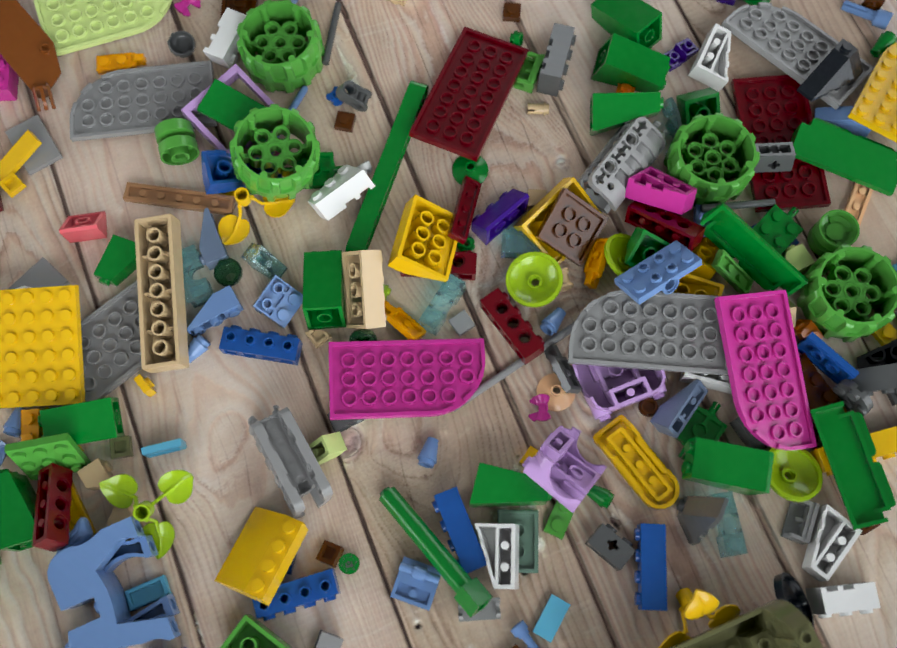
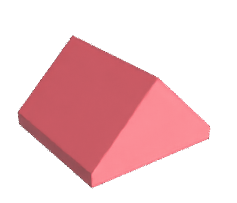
M100 211L68 216L60 227L59 232L70 243L107 238L106 212Z

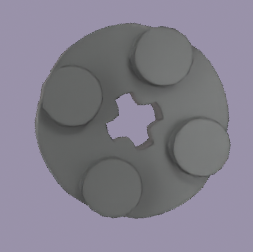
M849 379L842 380L833 388V391L844 402V407L848 412L854 410V412H860L864 417L873 408L870 396L865 390L861 393L857 389L859 385Z

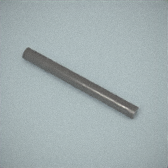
M335 2L322 60L323 65H329L342 6L340 2Z
M774 198L725 202L730 209L774 206L776 203ZM721 203L701 204L700 211L708 212Z

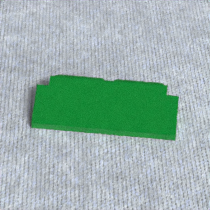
M813 118L809 124L802 122L792 134L791 142H793L795 149V158L887 196H891L894 193L897 185V152L893 148L863 136H856L849 130L819 118Z
M724 202L703 214L700 224L702 226L705 225L704 235L719 249H724L732 258L738 259L739 266L763 289L774 291L780 286L783 290L786 289L787 297H789L808 283L809 280Z
M841 401L812 409L810 413L852 528L857 530L888 522V518H884L883 512L891 510V507L895 506L896 501L881 463L873 462L872 456L876 454V449L863 415L860 412L854 413V410L845 413L843 409L844 402Z

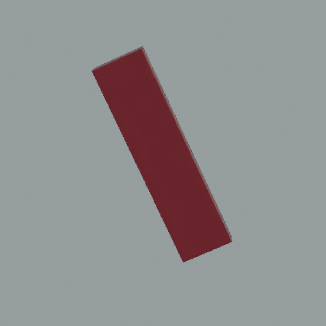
M467 175L463 178L447 235L461 244L467 241L482 185Z

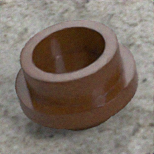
M653 398L641 400L638 404L639 412L645 417H652L658 410V403Z

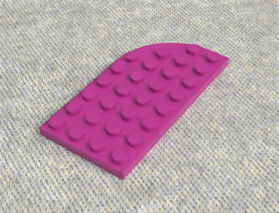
M786 289L714 298L733 401L744 426L760 442L775 449L791 451L817 447Z
M484 338L329 342L330 420L433 417L453 412L471 399L481 383L485 370Z

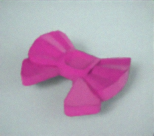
M181 0L175 3L174 7L183 16L190 17L188 6L191 4L200 9L201 4L200 0Z
M539 394L530 400V403L537 405L539 410L528 415L532 421H548L551 419L547 404L550 396Z

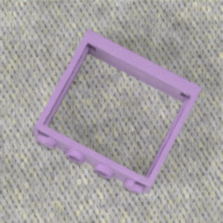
M237 64L233 65L217 79L230 86L240 78L267 107H270V104H274ZM208 86L183 107L181 111L183 116L193 124L198 132L216 150H224L230 154V148L227 150L195 117L198 113L197 108L210 88ZM249 141L244 149L250 148L254 143Z

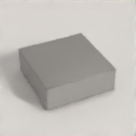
M465 310L449 320V323L459 337L475 327V323Z

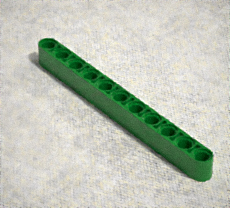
M410 81L371 180L375 187L373 189L368 188L348 239L345 252L369 249L411 139L409 131L424 105L429 85Z

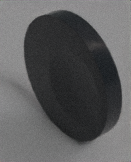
M787 572L776 575L774 577L776 598L794 605L805 615L814 628L811 607L798 582Z

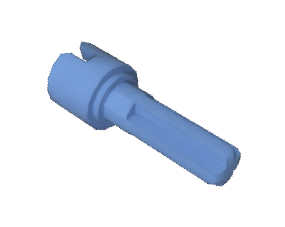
M845 0L841 7V10L871 21L872 26L882 30L886 29L894 14L881 8L875 11Z

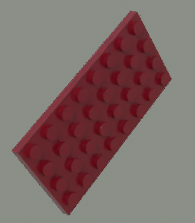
M464 27L409 131V137L477 162L526 61L529 49Z
M789 75L732 79L731 87L737 118L743 122L742 125L749 133L753 132L756 137L755 143L791 142L792 134L802 122L809 124L812 121L813 117L809 100L796 91L801 84ZM797 158L794 160L791 171L755 173L750 180L753 200L774 198L775 204L781 210H790L792 207L807 209L829 207L831 205L824 169ZM773 206L755 207V212H768Z

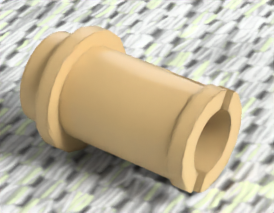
M546 102L544 104L528 103L527 115H549V104H546Z

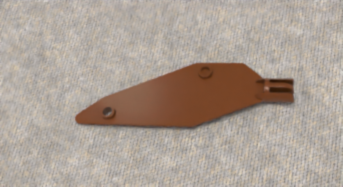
M0 0V55L32 91L38 112L41 111L38 98H42L45 111L49 110L46 101L47 97H49L52 109H56L51 89L60 77L61 70L53 41L17 0Z

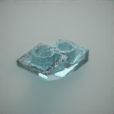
M670 97L665 100L662 111L664 116L668 118L665 128L668 130V134L674 138L681 126V117L675 101Z

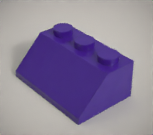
M516 189L504 192L495 204L491 203L482 215L478 214L473 218L471 230L487 245L527 211L529 195Z

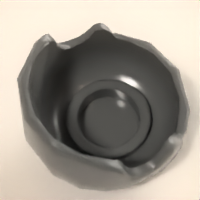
M180 30L172 33L167 41L170 51L180 58L192 55L196 47L195 39L186 31Z

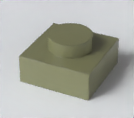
M131 436L109 439L111 459L116 460L133 456Z

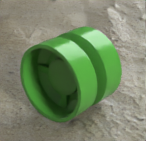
M172 118L156 125L154 133L160 159L163 163L183 165L194 161L199 156L193 124L189 120Z
M844 210L828 211L809 230L807 237L809 247L815 254L821 257L826 252L832 253L840 245L849 244L851 246L859 237L860 227L852 214Z

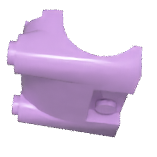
M573 364L571 366L582 387V393L595 420H600V422L610 419V414L613 411L646 398H653L655 401L665 397L664 393L667 392L664 370Z
M561 425L553 433H550L536 456H528L522 466L525 468L523 472L569 511L574 513L607 466L604 464L596 465L586 461L579 453L577 447L581 431L573 426L571 429H567Z

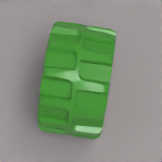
M291 0L263 1L264 4L251 8L246 12L247 16L237 27L239 40L236 45L249 76L254 83H261L270 92L286 91V93H293L295 89L309 86L317 73L320 74L323 69L321 57L324 56L325 49L318 22L315 19L312 20L310 11L305 6L300 7L292 3Z
M270 104V107L261 109L255 107L249 110V115L246 118L236 122L234 125L235 136L229 142L231 160L236 179L242 180L245 183L246 189L251 195L259 194L266 197L267 201L270 202L287 197L289 200L296 198L298 192L304 188L309 189L312 186L314 174L319 170L320 142L316 139L313 123L310 121L307 123L300 116L298 110L294 108L289 110L279 107L278 104ZM290 134H293L294 136L299 138L304 144H302L298 139H290ZM284 135L286 138L279 139L277 136ZM261 138H266V139H267V141H265V142H260V141H258V140L261 139ZM249 141L255 143V145L249 148L248 153L244 154L246 144ZM296 148L299 151L294 153L290 149ZM274 151H278L280 154L274 156L271 153ZM306 153L307 163L304 167L297 165V161ZM258 154L261 157L259 159H254L252 156ZM246 163H250L254 168H261L260 175L250 170ZM292 165L293 168L285 169L284 166ZM272 168L274 169V171L268 173L265 171V169ZM278 174H281L283 178H277Z
M716 112L714 115L707 116L699 114L694 116L688 125H681L677 130L663 163L667 167L666 174L697 188L693 207L695 204L725 203L729 199L736 200L754 176V169L760 160V152L756 151V137L753 132L749 133L742 125L743 122L736 118L734 120L724 116L723 113ZM732 177L735 178L734 181L726 183L725 181L731 179Z
M843 244L832 253H824L804 275L809 281L800 288V296L796 299L797 306L802 309L806 320H812L824 338L829 339L833 337L842 339L845 343L853 342L862 336L868 337L895 318L893 312L897 308V273L891 265V260L886 255L883 257L874 252L872 247L865 245L862 247H851L849 244ZM830 271L829 275L827 276V280L825 277H821L822 275ZM826 288L830 289L832 294H830ZM871 308L875 309L874 315L869 318L868 314H870Z

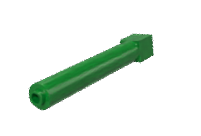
M386 487L382 490L379 501L456 593L455 600L471 618L483 610L493 597L477 577L472 579L395 487Z

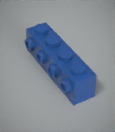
M231 325V327L224 326L219 349L223 354L298 365L303 343L298 336L293 334L281 336L274 331L262 333L255 328L243 330L240 326Z
M457 487L434 495L435 501L432 502L435 512H440L443 520L439 522L443 532H448L450 540H447L451 552H456L457 562L467 574L487 566L484 553Z
M640 523L637 525V528H634V540L637 541V549L634 552L637 571L635 570L634 581L638 583V592H635L634 596L635 605H638V610L667 611L666 524Z
M329 569L280 584L269 606L254 599L252 601L256 618H263L264 621L276 618L275 614L283 612L284 615L296 612V607L302 605L306 609L316 606V601L324 599V602L337 599L336 595L341 594L335 569Z

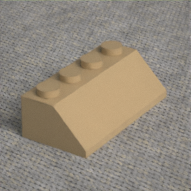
M381 250L342 252L346 328L371 329L386 327L387 317L384 304V275L382 271L383 257Z

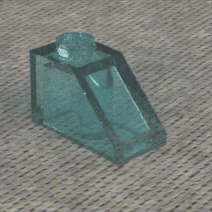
M512 228L502 230L501 258L516 259L524 253L540 251L522 231Z
M251 243L241 256L252 268L269 279H272L274 275L281 278L287 270L284 264L259 244Z

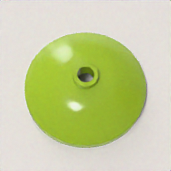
M623 233L612 235L604 245L606 261L617 276L632 268L624 263L627 243L631 236Z
M534 251L520 255L510 264L506 273V287L509 294L517 303L526 307L535 308L549 304L558 296L563 285V274L560 265L553 257L543 252ZM533 281H539L538 285H532Z
M771 448L769 450L774 452L770 484L774 492L794 502L808 501L819 493L823 483V475L820 465L811 453L806 449L787 451Z

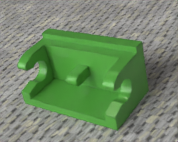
M528 52L527 56L529 57L526 58L514 88L532 94L542 69L545 55Z

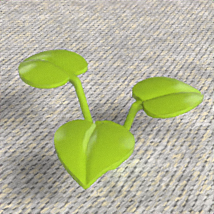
M172 470L165 473L158 481V488L163 494L153 502L142 501L140 504H138V497L134 495L138 491V484L132 476L118 474L99 483L100 489L112 505L122 509L128 508L132 505L134 499V518L138 521L153 522L146 524L143 527L145 536L152 535L159 553L155 557L157 559L162 558L174 542L175 530L168 521L158 523L157 519L150 518L155 511L154 505L165 496L173 504H181L187 501L193 491L194 476L185 470Z

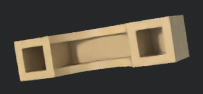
M99 458L77 471L86 489L93 491L101 490L99 483L114 476L111 472L113 471L112 465L107 460L104 461ZM113 505L112 514L106 522L107 525L110 526L133 516L134 508L132 505L124 509Z

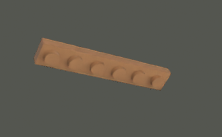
M127 182L123 196L125 202L204 212V209L208 208L211 213L221 215H233L236 202L234 196L221 194L206 195V192Z

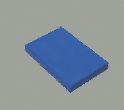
M813 332L797 343L798 351L801 354L805 353L812 364L835 384L840 383L844 379L852 380L860 373Z

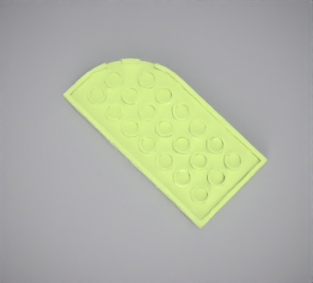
M33 0L41 29L53 41L57 57L145 32L155 26L165 16L172 3V0Z

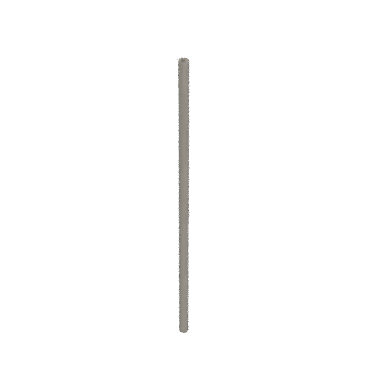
M575 322L544 342V351L552 344H556L571 334ZM518 359L481 384L475 394L465 404L522 367L524 363L521 359Z

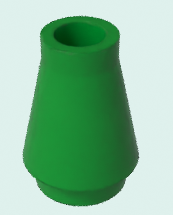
M891 31L881 33L870 50V54L878 58L889 46L896 43V35Z
M594 485L587 493V496L597 505L606 509L615 496L611 493V490Z

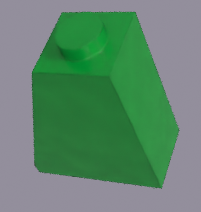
M113 234L94 272V275L99 279V283L105 286L110 284L118 286L137 269L135 242Z

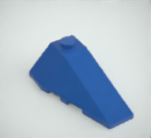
M208 150L201 152L202 178L206 195L231 192L239 187L246 188L242 180L236 179L231 154L226 153L227 151ZM246 163L250 170L260 175L261 168H254L250 163ZM267 168L265 171L271 173L274 169Z

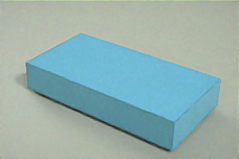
M179 438L142 447L141 453L145 457L152 458L184 450L187 448L186 441Z
M166 575L159 576L124 591L130 611L137 610L158 601L168 594H172Z
M551 594L532 632L551 643L570 604Z

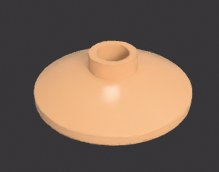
M555 373L548 374L540 380L536 394L550 396L547 403L548 410L558 412L567 409L573 403L575 394L566 393L562 389L561 382ZM554 388H559V389H560V393H559V394H555V393L553 392V389H554Z

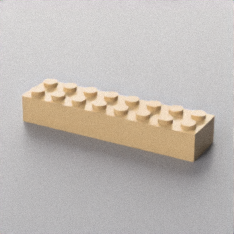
M171 213L135 219L142 370L149 373H159L189 368L180 220Z

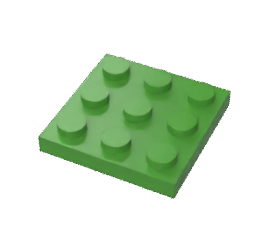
M68 433L5 444L4 452L31 480H38L39 470L51 463L71 469L75 473L91 463Z

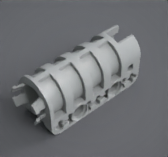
M639 117L633 120L631 124L621 126L578 179L577 182L582 188L584 187V182L588 181L587 188H583V190L599 211L606 214L611 209L616 211L626 199L625 192L628 178L650 167L666 147L665 136L668 135V130L664 129L661 133L657 129L661 125L660 122L655 120L651 123L647 118Z
M274 405L273 414L268 418L266 417L258 421L254 416H251L248 419L249 433L255 438L259 452L265 457L268 469L272 471L277 486L281 488L293 517L297 519L305 515V505L301 497L310 493L317 507L320 508L331 499L333 491L290 410L286 407L279 411V407Z

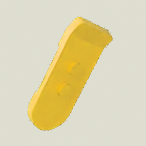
M624 415L617 416L594 434V443L602 450L644 504L653 509H665L676 502L680 492L677 478L667 469L641 437L638 430Z

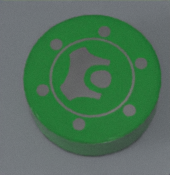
M352 553L344 554L339 560V568L345 574H354L360 567L359 558Z

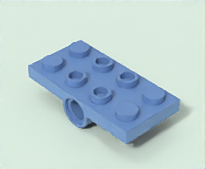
M675 240L614 278L615 285L640 305L660 291L665 294L673 293L679 285V279L700 267L702 259Z

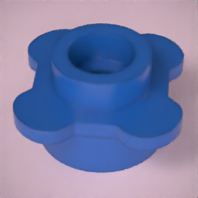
M336 86L331 93L326 95V99L331 101L333 105L340 106L344 102L335 97L336 89L338 88Z

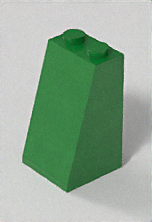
M595 0L591 4L592 18L610 35L616 33L648 48L653 47L662 39V12L642 0Z
M613 33L598 51L591 80L618 86V83L630 84L632 87H636L635 91L659 92L666 86L667 81L665 78L670 70L669 62L671 57Z
M661 92L593 93L590 98V136L620 128L625 124H631L633 120L639 117L647 119L655 117L664 106V98L661 97Z
M342 250L304 252L302 309L308 330L346 327Z
M116 397L41 410L40 415H38V424L43 429L41 438L68 433L76 444L80 445L124 436L119 399Z
M699 437L687 439L684 446L685 459L681 467L682 479L747 496L770 493L774 452Z
M480 462L469 507L545 505L547 501L552 499V496L524 473Z
M9 469L0 470V550L19 552L34 547L32 542L37 495L26 475L9 471Z

